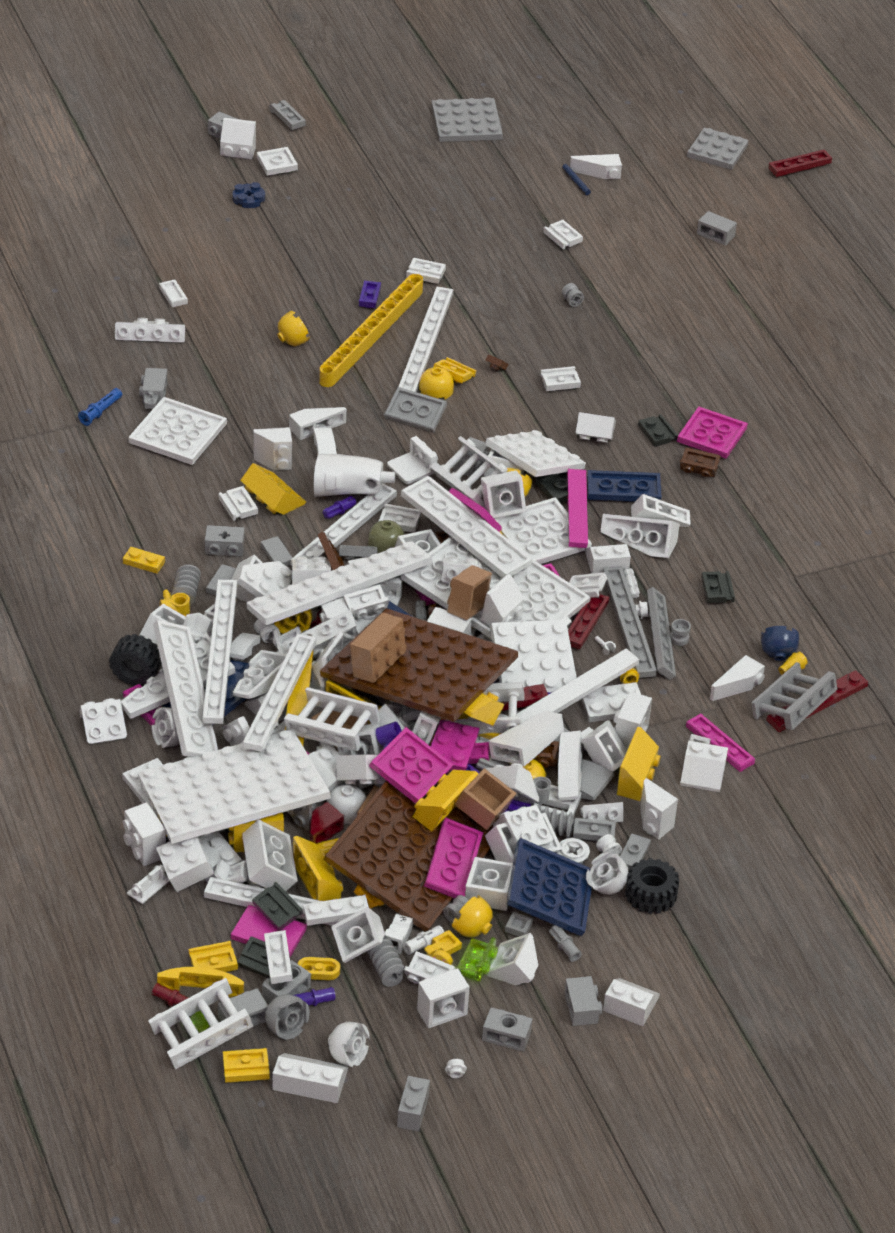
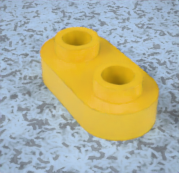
M304 957L298 961V965L311 973V979L334 980L340 975V963L336 959Z

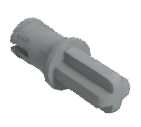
M553 925L549 933L558 943V948L565 952L571 962L577 961L582 956V952L575 946L571 936H567L561 927Z

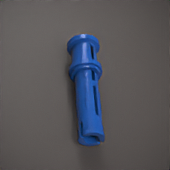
M114 388L97 403H91L85 411H80L78 414L80 422L88 426L92 423V420L101 417L105 409L122 398L121 390Z

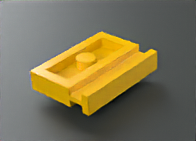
M448 357L446 360L443 359L434 363V367L444 368L449 371L453 380L457 383H463L471 379V377H475L477 371Z
M231 941L189 949L192 967L211 968L223 972L238 970V963L231 946Z
M267 1048L223 1051L225 1083L270 1079Z

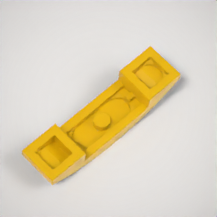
M180 967L157 974V983L172 990H180V986L208 988L215 982L226 978L232 991L228 997L232 998L244 993V981L234 975L216 969Z

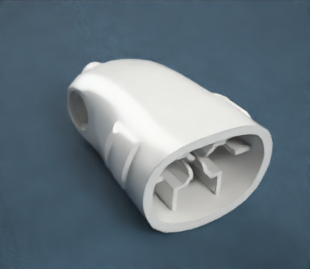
M318 454L314 472L315 497L344 494H377L381 491L382 482L395 483V472L383 471V462L379 460L343 454Z

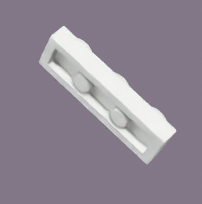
M362 895L303 904V912L308 926L342 921L369 906L366 896Z
M286 931L265 933L271 984L293 981Z

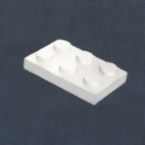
M637 682L600 687L582 698L581 701L588 721L597 722L614 719L616 712H620L622 699L627 698L629 691L641 695Z

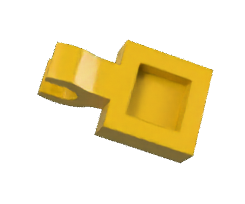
M448 930L432 938V945H428L424 950L428 953L426 955L430 957L436 950H444L451 955L462 948V942Z

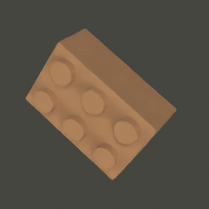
M382 613L350 644L354 677L374 683L405 653V628L402 618Z

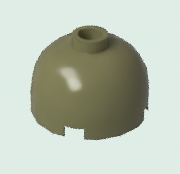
M378 521L369 531L368 546L377 547V554L389 548H394L398 536L405 535L404 531L394 521Z

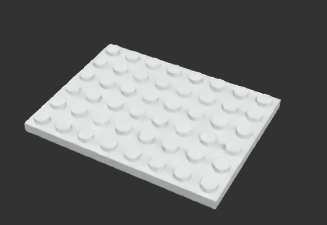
M449 537L428 553L432 556L431 564L401 575L403 581L447 610L449 605L447 600L451 587L449 582H442L441 580L443 571L442 558L455 556L459 560L465 561L467 558L477 559V562L481 563L482 569L492 573L489 591L503 579L452 537ZM532 560V565L512 576L524 597L523 613L512 622L562 620L566 616L570 618L590 601L589 595L535 560ZM482 609L471 617V626L492 639L490 626L481 621Z
M293 729L271 735L263 752L243 748V743L213 752H206L202 756L188 757L181 761L166 763L163 766L148 768L138 772L139 780L161 824L165 828L171 844L331 798L329 789Z

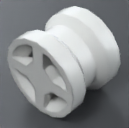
M611 834L601 837L596 843L597 849L602 854L611 852L612 854L620 855L622 852V847L619 843H616V839Z

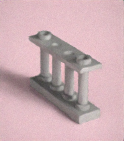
M796 662L751 702L754 719H758L765 712L784 717L786 729L793 730L837 690L835 673L828 671L822 678H814L801 674L800 663ZM804 682L813 686L806 689L796 686V684ZM787 692H792L802 696L794 699L784 695ZM776 702H780L790 706L785 710L773 705Z

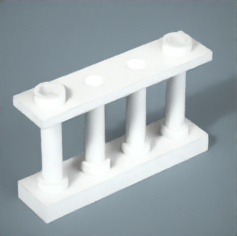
M460 436L458 439L463 447L445 465L442 464L440 466L434 462L430 468L438 478L451 488L456 489L483 507L484 502L481 499L483 493L482 484L473 490L471 486L489 467L494 470L491 475L506 473L508 469L501 462L499 464L477 449L470 439L465 440ZM468 451L473 454L455 473H450V469ZM479 459L484 462L466 481H460V478Z
M522 682L492 683L484 691L486 694L491 692L497 695L499 702L509 701L508 717H498L493 726L470 716L469 719H457L455 721L456 723L480 728L479 734L504 733L521 724V716H516L517 701L524 700L525 694Z
M309 687L305 689L308 703L298 716L288 713L284 718L286 730L293 729L296 736L353 751H358L361 747L358 733L366 721L379 722L380 720L378 707L375 704ZM315 706L324 708L316 720L307 718ZM332 711L341 712V715L333 725L324 723ZM350 715L359 717L352 729L342 728Z
M226 978L215 982L212 986L148 1020L153 1033L156 1035L162 1032L172 1048L167 1051V1054L175 1070L253 1027L246 1009L238 1012L228 997L232 991ZM218 1000L222 1002L230 1017L219 1023L209 1008V1005ZM201 1010L210 1028L198 1033L189 1016ZM180 1021L191 1037L181 1044L178 1043L170 1029L171 1026Z

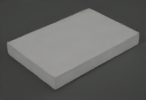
M397 387L384 417L434 433L447 407V401Z

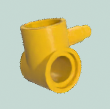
M168 590L163 591L164 599L159 601L160 606L165 604L185 617L190 614V597L187 594L176 593L171 596Z

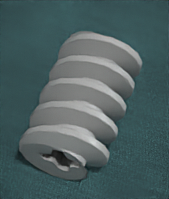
M183 565L176 572L172 595L176 593L187 594L190 597V606L195 602L201 571L199 568L193 565Z
M538 804L537 807L540 813H546L555 834L558 831L559 836L562 837L566 833L567 838H570L575 822L572 812L565 817L564 810L557 815V808H554L549 813V806H546L542 811L541 804Z
M383 939L381 944L366 951L383 985L392 987L402 981L405 967L402 965V961L391 940Z

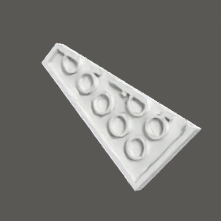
M207 633L202 636L198 643H193L203 687L207 683L211 638ZM231 662L229 663L228 676L235 673V667ZM163 668L159 670L157 676L154 678L150 677L147 680V684L142 688L135 689L121 701L122 709L130 719L170 702Z

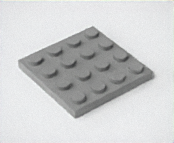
M494 98L432 100V110L439 142L502 140L503 133Z

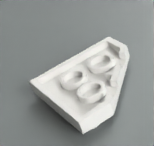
M280 561L243 565L238 569L236 580L237 584L255 597H262L273 591L287 588L291 583L292 570Z

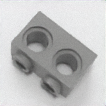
M291 960L293 981L271 984V979L267 978L262 984V997L270 1004L274 998L280 995L305 993L311 987V973Z

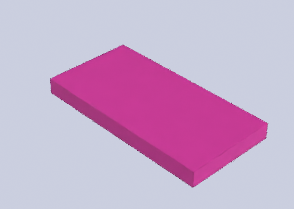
M444 818L424 886L456 898L458 895L466 896L467 880L474 858L477 856L483 832Z

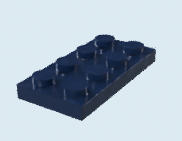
M587 471L588 500L635 502L642 494L658 500L662 498L660 473Z

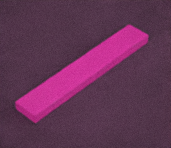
M568 469L569 547L587 548L586 470Z

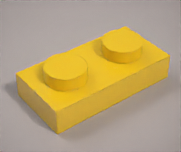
M130 547L123 557V564L158 574L165 563L164 556Z

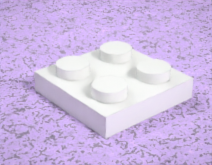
M288 147L257 152V159L267 176L298 170V164Z

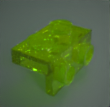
M492 937L489 943L471 939L457 966L462 976L481 981L483 975L488 974L491 966L490 961L495 959L498 953L496 938Z

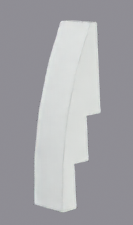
M581 731L562 732L560 735L558 762L559 801L579 799L582 779Z

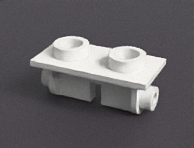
M623 802L583 805L580 808L583 819L623 822Z
M156 865L154 870L132 886L127 895L141 904L145 903L170 881L164 873V866Z

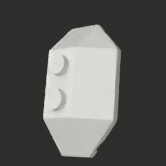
M340 632L329 642L325 649L321 650L319 658L312 663V683L315 689L326 692V681L328 679L320 677V670L356 636Z

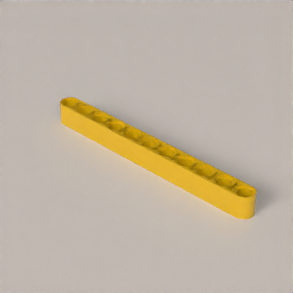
M420 274L409 275L320 366L319 383L321 386L332 387L422 295L423 277Z

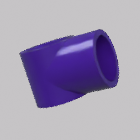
M396 721L376 728V737L379 744L384 747L383 750L402 730Z

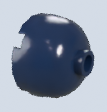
M787 626L766 628L765 633L761 632V645L764 653L776 661H783L789 658L799 647V632L792 628V631L787 630Z

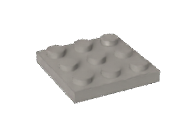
M703 128L688 150L687 157L732 170L747 148L749 140L729 135L725 132L715 131L711 128Z

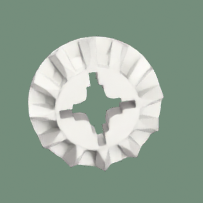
M567 838L560 842L562 850L556 852L557 854L580 864L584 860H588L590 850L584 841L577 838Z

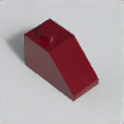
M329 802L318 806L312 811L311 842L317 844L327 841L344 829V815Z

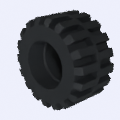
M128 634L120 638L109 658V667L112 669V673L117 675V678L124 681L125 684L129 683L132 686L140 684L143 687L147 684V680L150 677L154 678L162 665L159 649L157 648L158 645L151 642V639H146L142 635L137 636V634H132V636Z
M648 858V860L641 859L639 863L635 862L633 867L629 868L625 896L627 901L632 903V907L639 908L641 912L647 911L648 914H652V912L659 914L662 910L666 912L669 910V907L672 908L677 900L680 880L674 866H669L668 862H662L661 859L653 860V858Z

